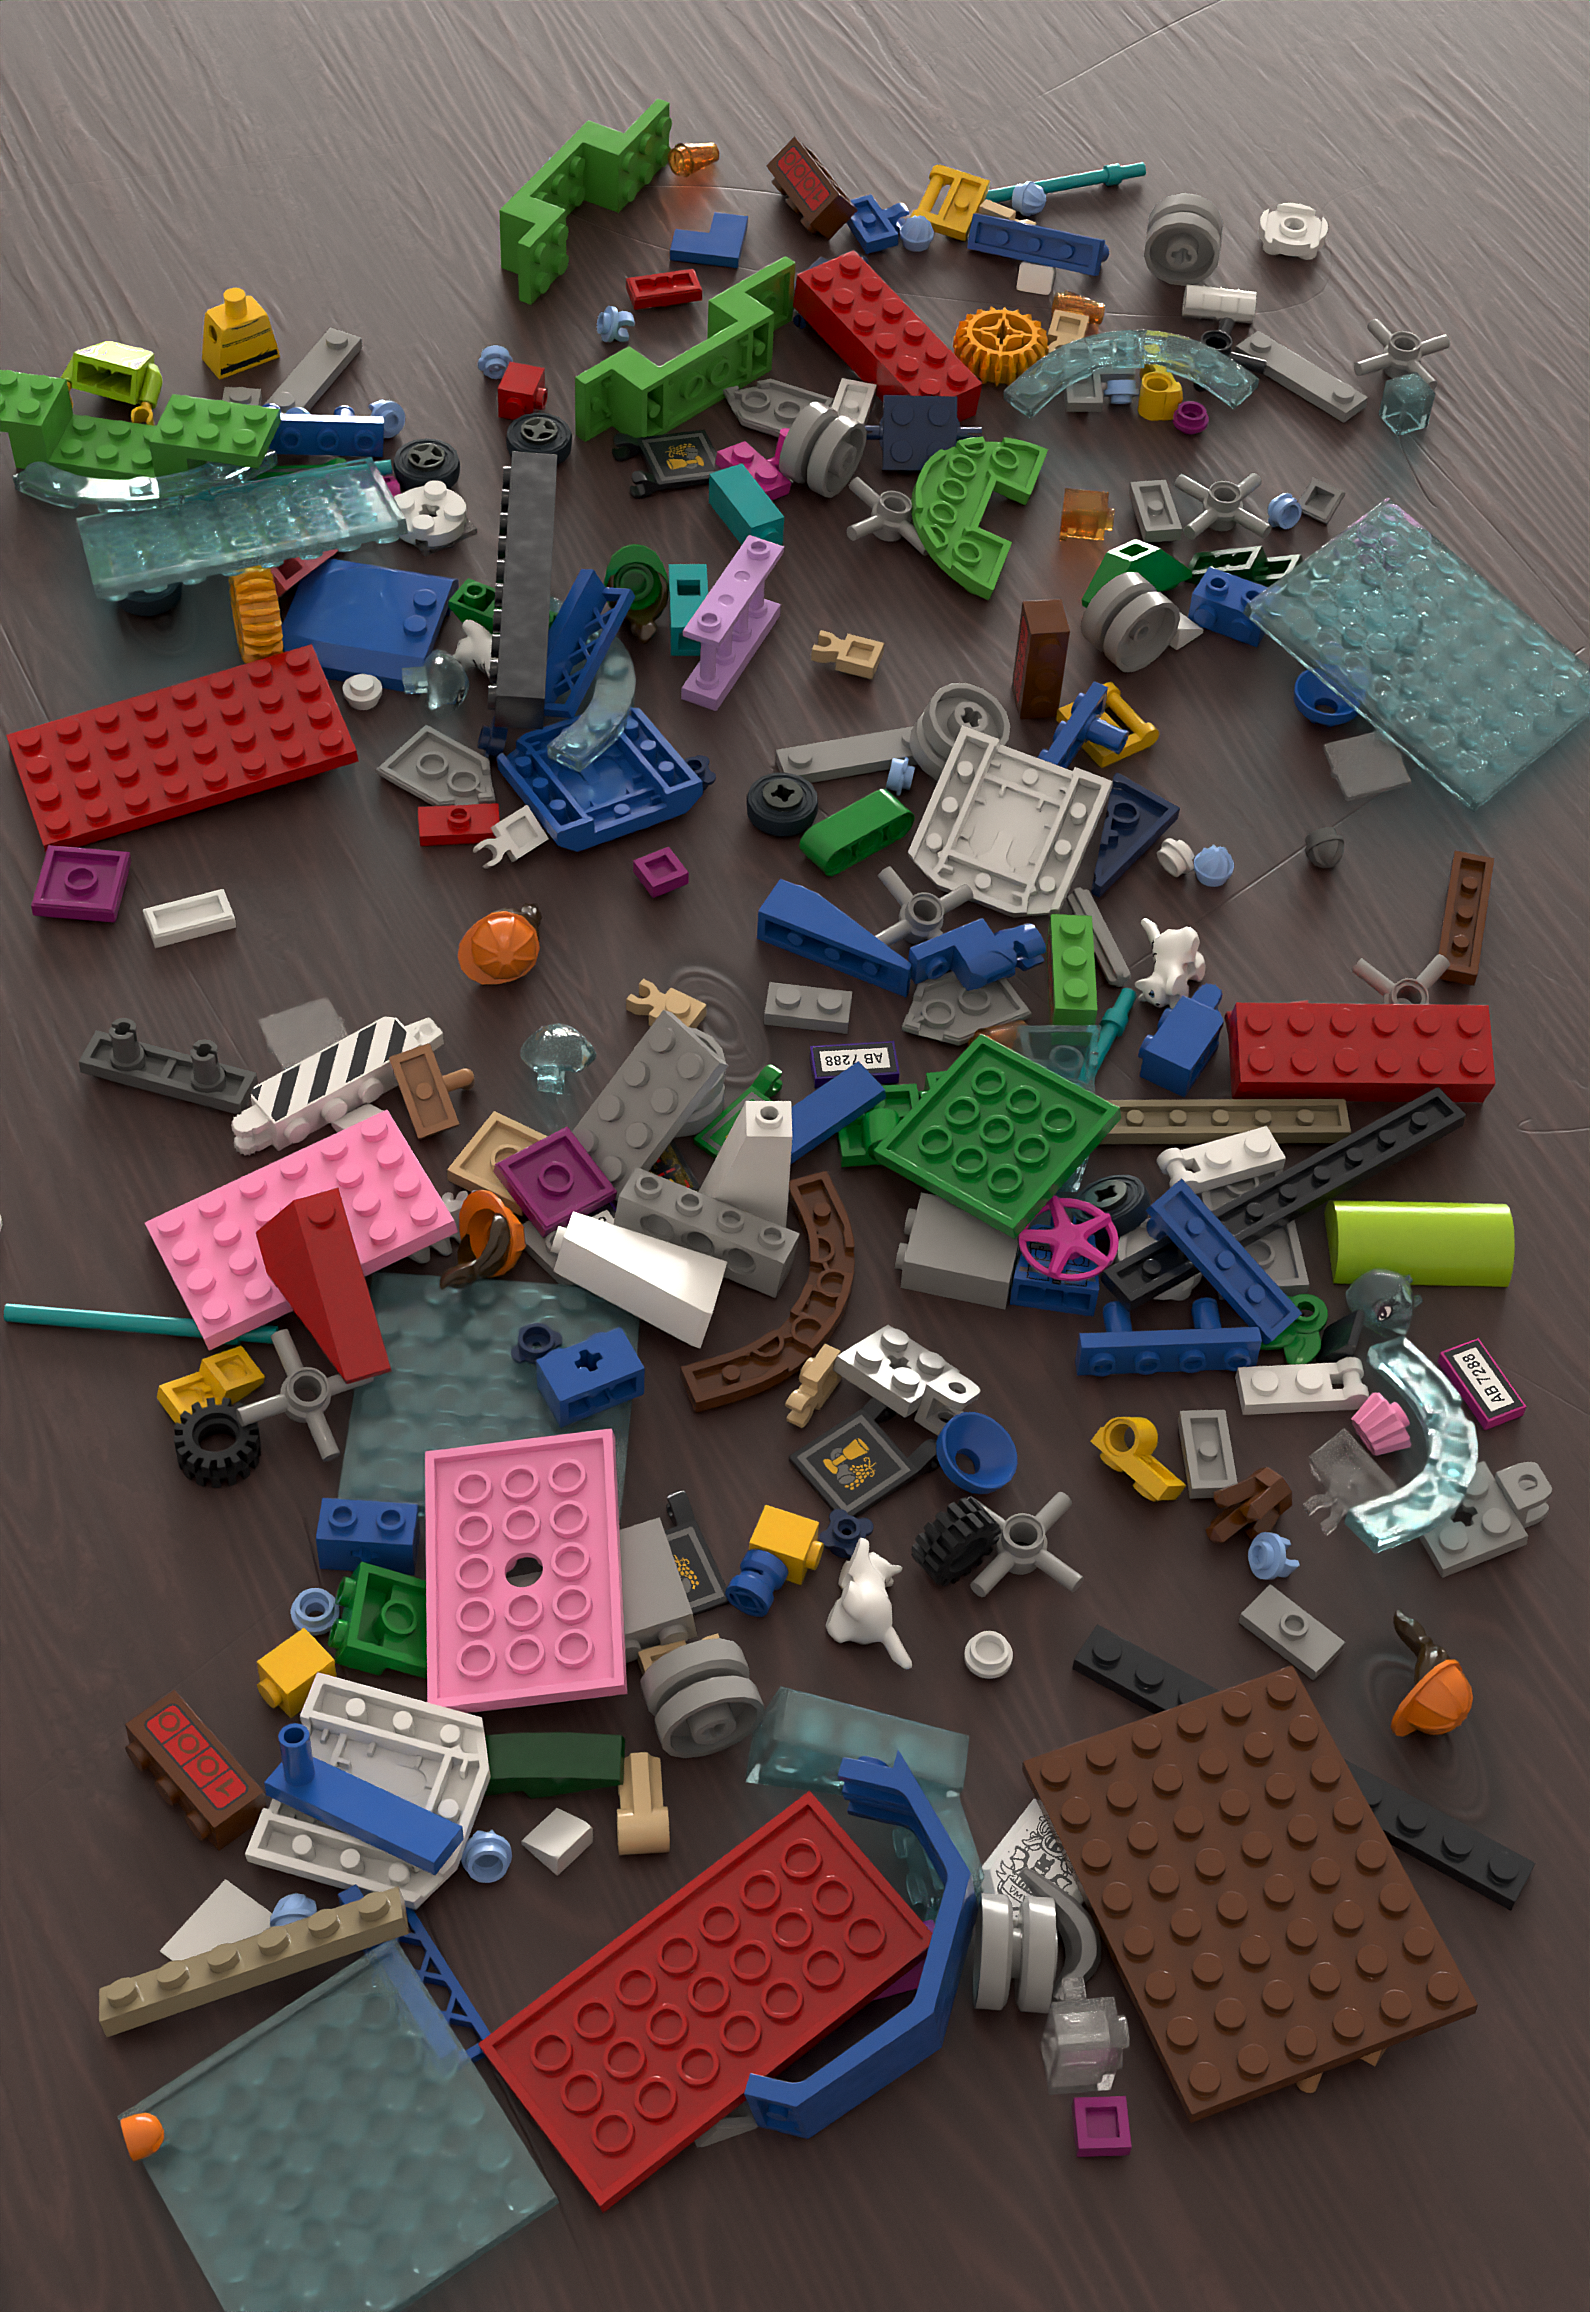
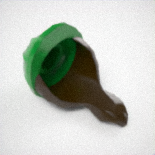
M632 544L622 547L612 555L606 568L604 586L632 590L635 598L623 621L631 625L633 636L640 639L642 644H647L657 632V625L654 621L662 615L667 605L669 596L668 576L662 561L655 551L645 545ZM607 601L612 609L617 604V601Z

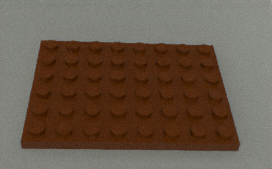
M1293 1665L1023 1761L1022 1772L1190 2123L1476 2013L1478 2004Z

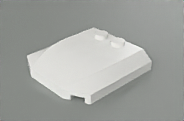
M962 725L908 850V855L933 884L942 891L950 893L958 887L967 884L973 892V898L969 901L1013 918L1059 914L1111 792L1113 781L1076 767L1071 771L1001 745L998 738Z
M317 1672L300 1714L302 1725L309 1730L313 1757L463 1826L464 1840L439 1872L433 1875L272 1799L269 1809L263 1808L245 1852L246 1859L254 1864L345 1890L357 1884L363 1895L383 1892L399 1886L405 1906L416 1910L458 1869L466 1842L470 1836L491 1778L482 1717Z

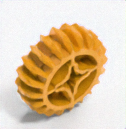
M992 306L989 311L977 309L975 315L967 314L966 319L959 322L956 336L953 339L955 356L977 378L981 379L982 384L993 382L996 387L999 383H1006L1011 387L1013 382L1024 384L1026 378L1035 379L1036 373L1041 372L1045 365L1049 345H1047L1046 330L1041 328L1040 321H1032L1031 314L1021 315L1019 309L1008 311L1006 307L1003 310H996Z
M254 560L232 564L228 580L234 630L242 660L245 663H250L283 653L282 622L278 596L270 567L265 561Z

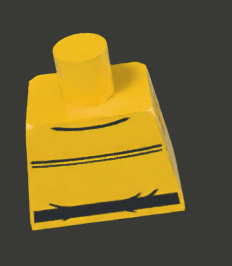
M240 288L227 289L223 294L224 304L208 309L205 313L202 360L219 380L280 357L267 313L252 296H246L244 290Z

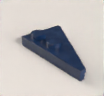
M1119 773L1113 776V787L1108 801L1091 893L1099 898L1178 819L1180 811L1178 806Z

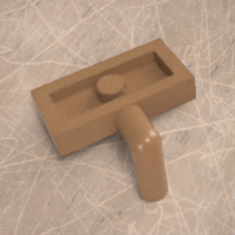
M430 1043L389 1057L419 1140L460 1126L448 1092L459 1088L470 1090L474 1087L475 1078L470 1069L463 1068L442 1076Z

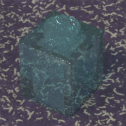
M1417 372L1388 380L1385 383L1378 415L1397 436L1428 426L1435 392Z

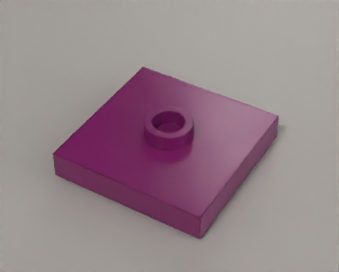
M48 845L31 904L33 916L116 923L131 866L130 852Z
M568 1127L496 1163L493 1170L494 1174L543 1238L547 1237L549 1233L556 1231L558 1226H567L573 1212L587 1215L615 1200L617 1190Z

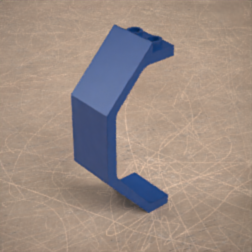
M899 1750L897 1751L893 1768L888 1767L882 1760L870 1756H861L858 1760L843 1757L838 1772V1779L844 1781L842 1789L844 1799L850 1800L847 1809L848 1815L904 1827L913 1832L945 1888L916 1996L908 2007L804 2081L789 2083L750 2073L744 2095L758 2127L809 2139L942 2048L977 1917L978 1906L971 1872Z

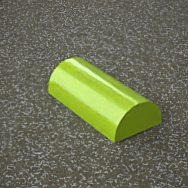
M1329 1200L1326 1205L1324 1216L1333 1283L1509 1286L1514 1265L1515 1238L1512 1215L1506 1204Z

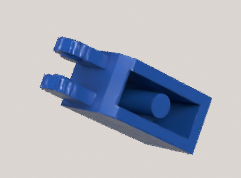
M1202 984L1191 999L1182 995L1173 1009L1169 1007L1165 1009L1158 1022V1031L1154 1036L1148 1034L1140 1047L1138 1057L1143 1060L1139 1077L1185 1098L1219 1046L1218 1040L1224 1020L1218 1011V1005L1223 994L1216 984Z

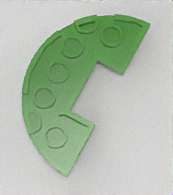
M983 436L959 440L956 446L945 451L943 449L938 450L923 466L915 483L911 498V514L914 527L931 558L969 593L989 600L1012 542L978 527L992 491L1026 505L1048 449L1004 437L1002 442H985Z

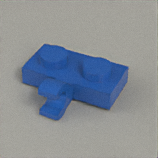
M871 194L851 200L858 211L846 224L866 254L898 245V233H900V228L906 222L901 217L909 215V210L904 203H898L882 210Z

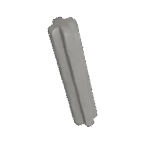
M1081 887L1074 889V892L1068 895V904L1074 915L1092 916L1094 956L1108 984L1116 985V987L1124 986V983L1131 978V973L1090 891L1087 889L1083 890Z

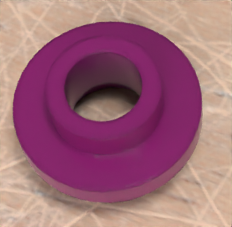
M1187 401L1179 405L1173 414L1172 421L1174 426L1181 432L1196 434L1207 428L1209 417L1206 413V408L1202 404Z

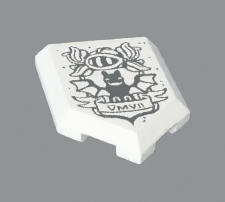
M1036 1799L1032 1800L978 1871L982 1893L1008 1895L1013 1907V1928H1017L1021 1903L1027 1896H1034L1018 1875L1025 1867L1041 1874L1058 1885L1080 1904L1084 1901Z

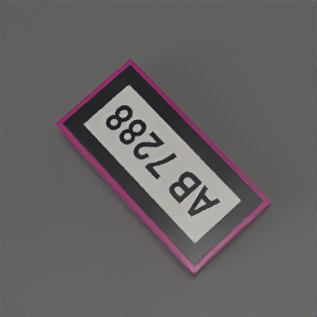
M1479 1338L1440 1352L1437 1362L1484 1430L1524 1415L1526 1405Z

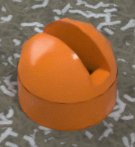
M139 2113L121 2119L123 2136L133 2162L149 2157L159 2150L164 2142V2129L156 2116L149 2113Z

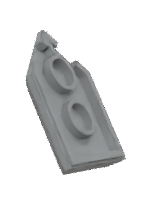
M771 378L757 381V386L739 390L738 386L723 389V394L741 425L775 437H779L782 428L790 429L797 416L807 405L816 401L832 408L834 398Z
M428 725L419 730L376 769V774L433 806L495 803L489 759Z
M951 971L945 973L940 978L930 979L917 985L911 1007L902 1025V1031L961 1045L976 1039L980 1034L985 1036L1031 1018L1032 1013L1006 978L979 989L967 991L954 972Z

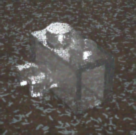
M1345 1428L1309 1456L1311 1473L1328 1492L1309 1498L1303 1503V1509L1310 1516L1318 1508H1328L1334 1502H1338L1331 1508V1515L1320 1523V1528L1326 1535L1339 1525L1341 1517L1347 1513L1368 1538L1373 1541L1408 1513L1407 1497Z
M1083 1977L1063 1979V1991L1059 1992L1058 2002H1051L1041 2042L1049 2095L1110 2090L1116 2070L1123 2067L1122 2049L1129 2047L1127 2019L1125 2015H1117L1114 1997L1087 1999Z

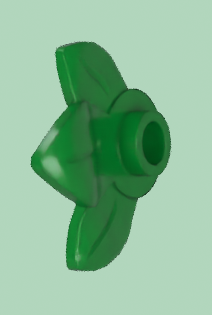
M1298 1294L1293 1297L1287 1296L1299 1310L1312 1311L1313 1315L1310 1317L1299 1316L1269 1344L1265 1345L1262 1342L1260 1350L1283 1348L1288 1365L1309 1364L1321 1350L1319 1332L1326 1326L1328 1310L1325 1303L1315 1295Z

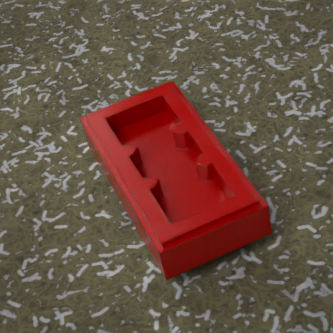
M694 269L626 278V290L634 310L702 301L703 290Z
M498 803L418 807L420 846L474 844L486 839H496L491 827L500 822Z

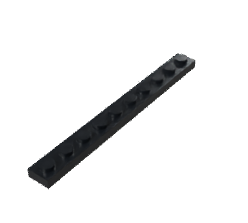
M1437 1087L1211 1212L1245 1248L1462 1127L1466 1114ZM1167 1235L1103 1270L1101 1282L1130 1312L1200 1273V1271Z
M1098 1624L1075 1657L1072 1667L1073 1670L1153 1714L1219 1692L1214 1687ZM1344 1759L1392 1846L1508 1910H1512L1536 1863Z

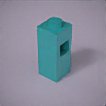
M742 463L709 474V504L741 545L749 535L780 546L783 545L784 516Z
M669 564L668 603L671 656H700L701 642L684 637L683 630L708 595L707 564Z

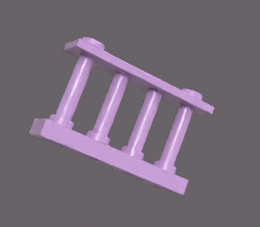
M749 535L683 630V636L701 642V654L699 663L682 686L681 699L714 711L718 710L780 617L781 604L764 599L766 578L784 553L783 546Z

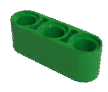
M880 789L813 825L802 836L799 848L827 876H834L901 839L913 826L915 817L887 789Z

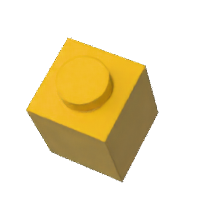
M765 1505L749 1542V1550L760 1549L775 1555L788 1569L789 1573L786 1580L801 1585L808 1568L816 1570L822 1556L824 1543L818 1541L819 1522Z
M302 1628L257 1661L260 1682L257 1684L259 1693L269 1706L275 1708L279 1705L290 1718L302 1711L317 1672L337 1677L335 1660L305 1628Z

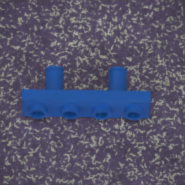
M268 403L262 406L280 409L279 406L273 403ZM345 405L337 407L334 415L281 414L280 409L281 422L266 454L383 457L384 419L383 417L355 416L354 410Z
M1094 681L1086 694L1079 693L1073 703L1071 717L1067 722L1062 720L1059 723L1050 749L1044 748L1037 758L1067 769L1083 743L1087 741L1099 744L1119 755L1127 742L1129 732L1100 719L1105 711L1108 687Z
M1200 1298L1193 1302L1191 1313L1195 1329L1133 1331L1130 1312L1119 1301L1107 1303L1103 1308L1106 1333H1079L1075 1357L1077 1375L1107 1376L1110 1374L1126 1373L1148 1375L1155 1372L1178 1371L1195 1373L1203 1370L1237 1371L1238 1367L1256 1366L1262 1343L1259 1327L1222 1328L1218 1304L1212 1298Z

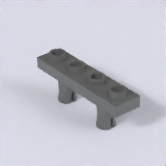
M128 1018L116 1019L112 1023V1027L109 1028V1033L96 1030L78 1061L81 1073L238 1115L242 1114V1111L246 1108L251 1098L253 1087L258 1084L257 1073L219 1063L217 1045L213 1041L206 1039L198 1040L194 1043L193 1049L190 1050V1055L142 1043L137 1038L136 1023Z

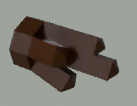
M1269 1467L1260 1468L1248 1478L1213 1492L1218 1508H1228L1211 1520V1525L1205 1531L1209 1540L1214 1544L1226 1541L1248 1523L1244 1531L1251 1540H1254L1258 1534L1270 1532L1279 1516L1293 1506L1292 1491L1281 1475Z

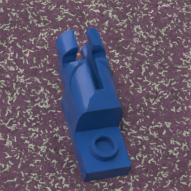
M981 918L911 947L908 962L912 964L911 979L914 984H918L927 979L940 978L947 971L952 970L967 991L979 989L1000 979L1015 976V967L1020 968L1022 971H1027L1043 964L1045 960L1041 954L1046 953V945L1037 928L1030 923L1001 930L993 934L987 923Z

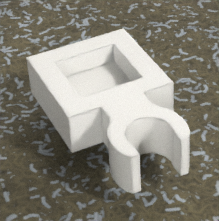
M525 805L492 826L491 830L496 839L483 840L474 847L473 852L476 853L482 848H488L492 851V860L483 865L485 869H488L499 863L505 852L510 860L514 862L549 838L528 805Z

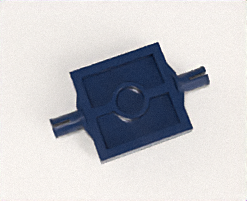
M884 395L883 416L879 425H864L866 431L871 432V434L866 433V440H879L882 450V470L921 471L925 463L938 450L943 449L945 451L956 446L959 440L981 437L967 434L982 433V427H960L957 418V396Z

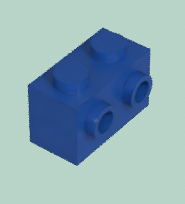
M1209 567L1192 593L1188 618L1200 627L1257 647L1274 620L1279 592Z

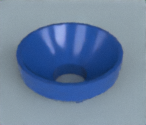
M1318 666L1310 668L1298 676L1294 685L1293 699L1298 710L1312 723L1332 727L1346 723L1359 714L1364 703L1365 691L1360 681L1351 673L1337 667ZM1327 705L1333 708L1335 713H1323L1317 711L1315 707Z
M976 1412L957 1414L945 1424L938 1435L936 1454L942 1470L954 1484L968 1492L975 1494L995 1492L1007 1484L1016 1472L1017 1452L1010 1435L998 1422L984 1414ZM956 1454H964L972 1460L975 1466L974 1474H967L960 1470L956 1464Z

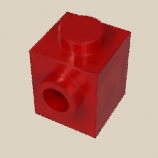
M509 362L498 387V417L515 420L523 415L538 413L539 410H544L548 399V389L545 388V368Z

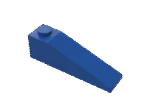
M783 879L778 881L758 911L757 939L903 997L908 995L912 964L818 893Z

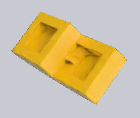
M238 1346L202 1359L199 1372L159 1385L156 1398L175 1424L176 1422L181 1423L180 1415L184 1411L192 1415L191 1405L199 1402L201 1407L204 1408L207 1407L206 1399L215 1397L216 1405H221L222 1399L225 1397L231 1398L233 1405L262 1385L265 1376L244 1348Z

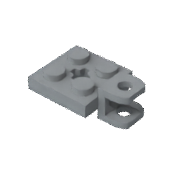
M886 1325L837 1355L833 1371L906 1418L917 1410L914 1421L936 1435H939L946 1424L939 1418L950 1420L955 1415L963 1413L964 1407L978 1400L981 1392L975 1383L960 1374V1370L947 1363L939 1354L930 1352L910 1339L906 1333L890 1325ZM955 1389L961 1391L963 1394L955 1393Z
M1482 1461L1401 1493L1399 1503L1440 1576L1444 1578L1527 1545L1528 1534L1524 1528L1539 1523L1548 1515L1549 1506L1546 1501L1551 1497L1552 1487L1539 1465L1535 1462H1523L1496 1472L1494 1478L1486 1463ZM1459 1511L1468 1512L1473 1515L1471 1519L1472 1525L1467 1527L1461 1521L1454 1523L1451 1519Z

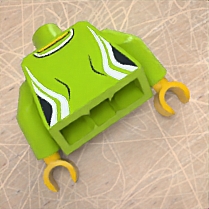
M105 341L73 353L69 364L61 376L62 379L67 381L69 395L70 390L73 388L133 405L139 403L141 406L134 408L131 412L132 423L146 422V425L154 426L151 409L157 406L163 383L160 370L154 364V353L113 341ZM70 395L71 405L73 408V401Z

